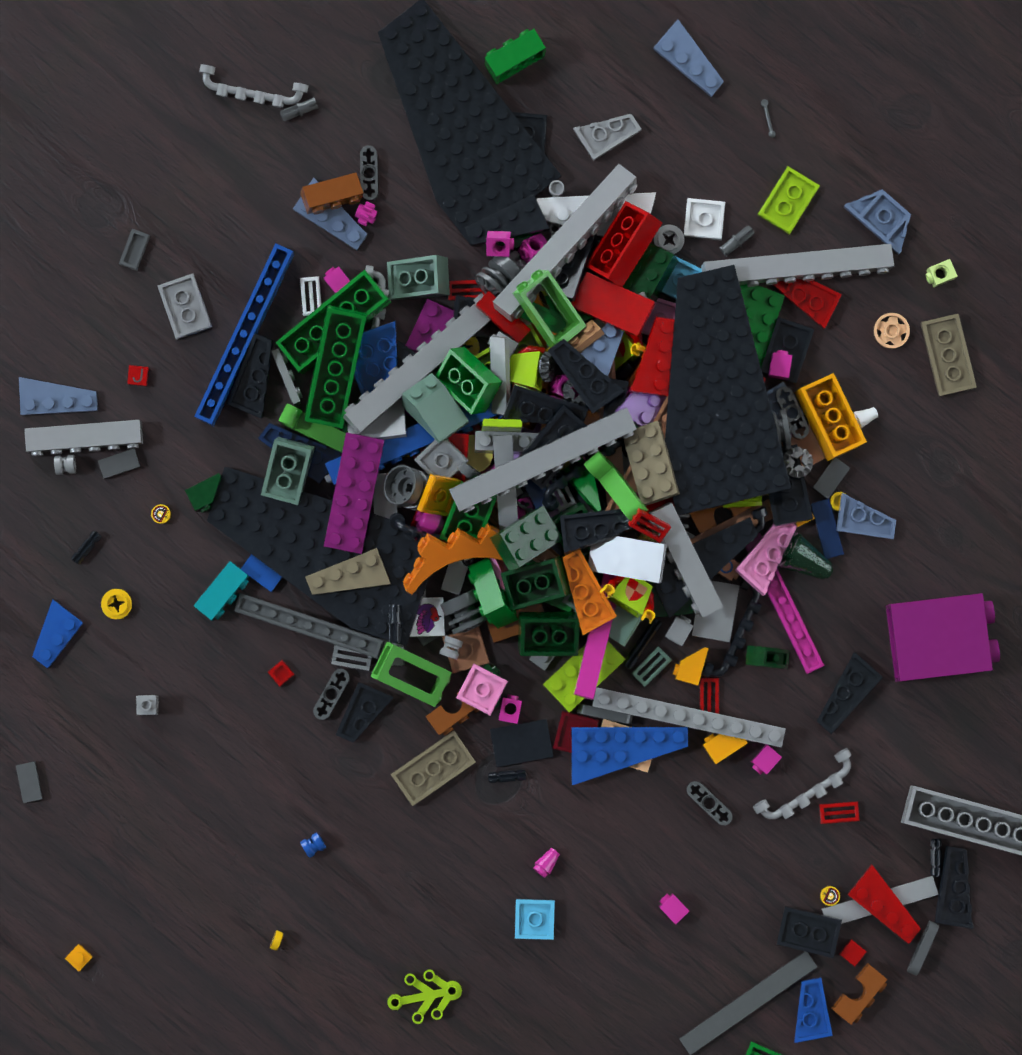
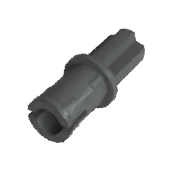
M313 97L299 104L296 102V105L281 110L280 115L283 121H287L299 115L302 117L304 113L318 109V105Z
M749 225L736 235H732V238L724 245L720 246V251L727 257L738 247L741 248L742 244L755 234L754 230Z

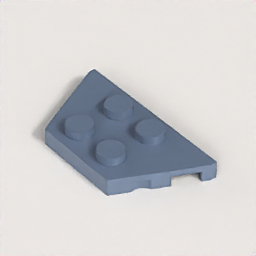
M883 189L844 205V208L881 241L885 244H891L892 250L897 255L901 253L911 214Z

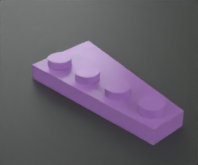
M633 392L615 412L627 408L634 424L640 427L654 421L666 397Z

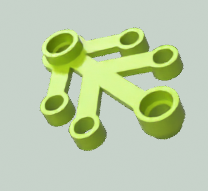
M428 969L424 972V979L428 982L433 981L442 988L433 990L418 980L414 974L409 973L404 978L405 983L410 986L413 985L423 993L403 997L399 994H392L388 998L387 1004L390 1009L398 1010L404 1004L424 1001L419 1010L412 1016L413 1022L420 1024L423 1022L424 1015L434 999L443 997L438 1007L434 1008L431 1012L432 1018L439 1020L442 1018L443 1011L450 1000H456L461 996V985L456 981L446 982L435 975L433 970ZM427 972H431L433 974V977L431 979L426 978ZM408 976L414 978L412 983L407 982ZM454 987L456 989L455 994H450L448 989ZM393 999L399 1001L397 1006L392 1005L391 1001ZM435 1010L440 1011L441 1015L439 1017L433 1015ZM416 1014L421 1015L422 1019L420 1021L414 1019Z

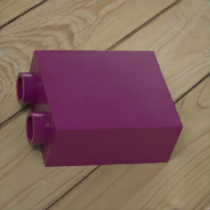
M983 593L896 603L885 606L895 682L993 670L992 663L1000 661L997 639L989 640L987 624L995 623L994 605L992 601H984Z

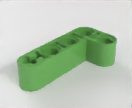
M288 403L286 404L278 420L281 424L342 453L346 433L332 426L307 422L304 419L305 413L302 410Z
M598 451L584 463L587 470L600 481L630 521H632L634 514H637L638 508L644 511L648 510L614 464L601 452Z

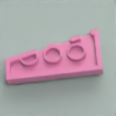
M773 523L734 570L762 596L766 594L777 566L783 558V553L797 528V525L794 523L774 527Z

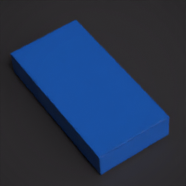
M252 554L241 568L243 572L270 592L274 590L283 578Z

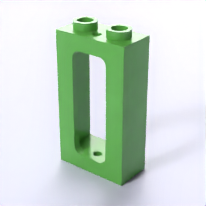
M536 270L531 274L532 278L527 282L523 281L517 285V290L512 294L551 348L563 339L568 342L583 330L586 324L549 270ZM537 284L542 286L566 321V327L556 335H553L527 297V292Z
M387 642L370 677L436 707L442 699V692L445 686L450 682L452 672ZM400 658L438 676L430 694L391 676L389 670L394 659Z

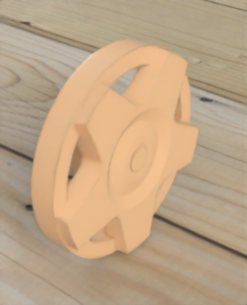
M897 313L882 315L874 325L876 341L888 349L902 346L910 334L907 320ZM889 317L887 322L881 321L883 318ZM898 318L901 319L904 324H899ZM877 329L881 332L880 337H878ZM904 333H906V336H905L904 340L902 341V340H901V335L904 334ZM891 341L893 345H887L885 343Z

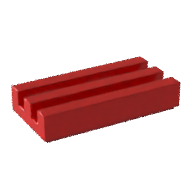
M475 280L449 281L450 295H448V301H455V296H452V293L482 292L485 295L480 288L452 289V285H478ZM462 295V296L476 298L478 295Z
M638 508L637 514H634L632 517V521L628 522L630 527L661 543L671 529L670 524ZM641 516L645 517L646 519H648V520H650V521L656 523L657 525H659V526H661V527H663V528H665V529L663 530V529L659 528L658 526H656V525H654V524H652V523L646 521L645 519L641 518ZM640 522L646 525L647 527L659 532L660 536L643 528L642 526L636 523Z
M700 678V710L704 711V682H707V711L711 712V682H715V713L719 714V678Z
M858 801L819 804L820 824L860 821ZM854 806L852 810L824 812V808ZM855 813V817L825 819V816Z

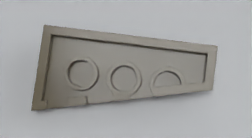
M378 548L305 577L312 595L391 585Z

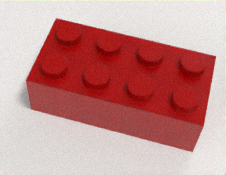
M625 201L588 260L586 267L603 279L623 287L658 232L662 222L649 212Z

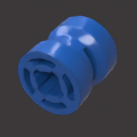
M318 832L312 834L311 838L300 842L309 858L313 857L317 851L326 849Z

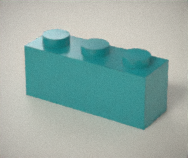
M229 561L194 604V607L210 620L214 621L215 618L219 620L225 612L223 608L227 604L231 605L237 598L236 592L239 589L243 590L247 586L249 575Z

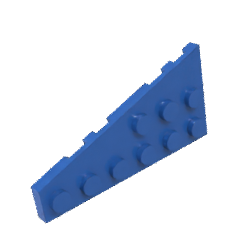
M396 321L363 332L354 373L361 395L367 390L371 393L375 389L373 386L381 378L385 381L389 377L388 372L395 366L398 367Z
M572 727V785L688 747V727Z

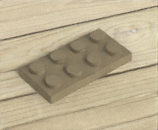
M959 314L921 322L938 396L941 397L977 388Z
M655 421L637 427L633 431L634 435L625 438L624 443L640 500L647 506L679 495L660 422Z
M452 731L393 772L391 776L411 805L414 806L476 763V761L456 732Z

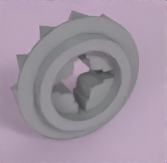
M664 225L659 228L654 236V245L675 254L684 245L683 232L675 225ZM673 234H675L672 240L674 245L668 243L664 246V242L666 241L664 237L673 236Z
M800 447L791 448L783 456L787 474L792 477H804L812 469L813 459L807 449ZM803 456L801 460L803 465L793 468L795 463L793 459Z

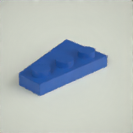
M52 599L32 657L46 668H49L84 622Z
M821 977L801 981L794 1043L833 1036Z

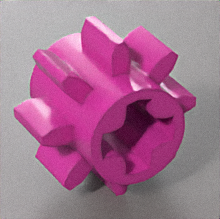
M367 201L365 205L360 203L355 217L359 218V224L367 226L368 223H374L378 211L374 210V204Z

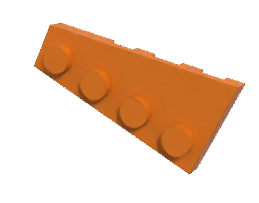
M581 550L564 556L562 560L583 636L616 618L617 615L604 592L600 593L602 588Z

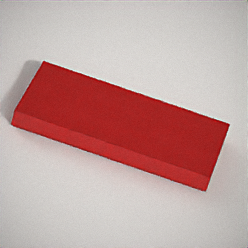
M586 272L580 284L575 301L571 302L575 310L636 337H639L656 304L655 301Z

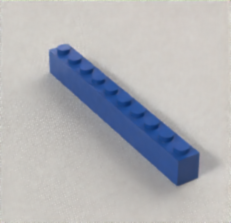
M275 243L194 416L196 419L213 427L215 426L236 381L254 333L259 332L294 257L292 250Z
M492 402L486 413L472 415L460 405L459 407L469 420V423L457 432L469 433L473 431L474 426L480 424V427H482L483 419H493L495 417L502 419L503 415L492 413ZM419 423L406 429L407 437L385 439L379 471L385 468V464L391 462L394 465L403 461L402 457L406 455L413 457L420 454V450L428 447L435 439ZM341 457L325 463L334 486H336Z

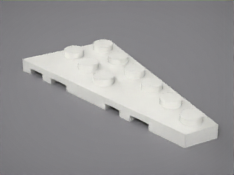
M656 192L628 194L625 197V201L651 214ZM589 196L537 198V201L547 222L563 225ZM622 206L616 207L610 219L599 226L600 228L596 233L597 236L603 237Z

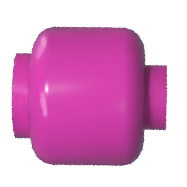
M418 511L414 518L417 521L416 527L429 534H438L444 525L442 515Z

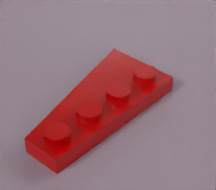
M796 279V282L793 283L777 281V284L772 285L823 329L826 328L842 295L814 280L803 281V279Z

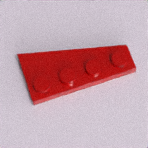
M655 318L647 340L648 343L643 351L639 368L635 373V379L629 392L668 396L675 319Z
M871 864L847 895L909 944L921 928Z

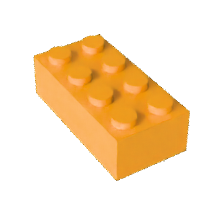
M834 373L794 392L827 461L858 448L867 442Z

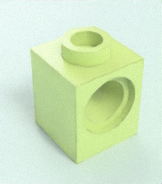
M950 259L929 267L926 270L927 274H925L928 283L932 284L934 288L957 277ZM936 270H942L945 277L942 279L938 278Z

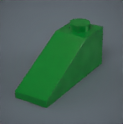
M581 457V459L576 462H579L581 464L585 460ZM569 466L563 470L564 475L570 472ZM586 469L581 477L573 478L569 483L594 512L602 511L596 479Z

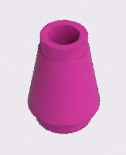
M550 848L549 851L534 863L533 869L543 877L550 875L560 854L553 848Z

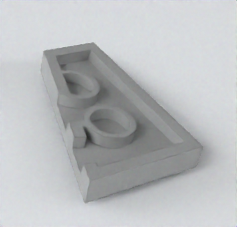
M632 114L573 128L593 161L642 130Z

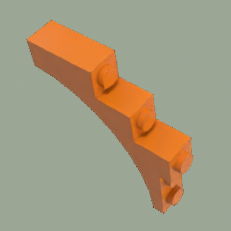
M487 523L485 527L479 530L478 538L476 539L457 528L455 533L452 532L448 537V543L427 533L425 538L422 537L417 546L421 557L416 559L414 569L404 578L403 585L405 590L413 595L420 584L431 574L459 560L470 558L503 560L490 537L501 530Z

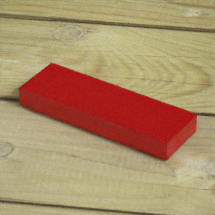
M488 291L475 306L509 338L520 343L531 329L519 318H515L511 322L495 310L493 301L496 297Z

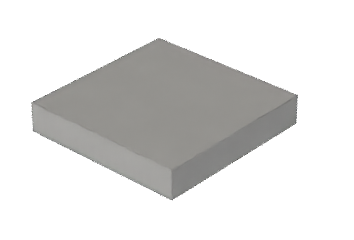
M448 438L440 444L434 440L414 459L429 476L434 474L451 478L459 471L458 468L464 462L467 463L469 461Z

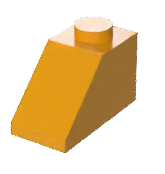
M704 647L682 659L679 664L676 663L673 670V675H676L675 680L698 686L709 648Z
M712 733L704 739L705 743L702 746L714 764H717L748 742L745 739L721 734L715 736Z

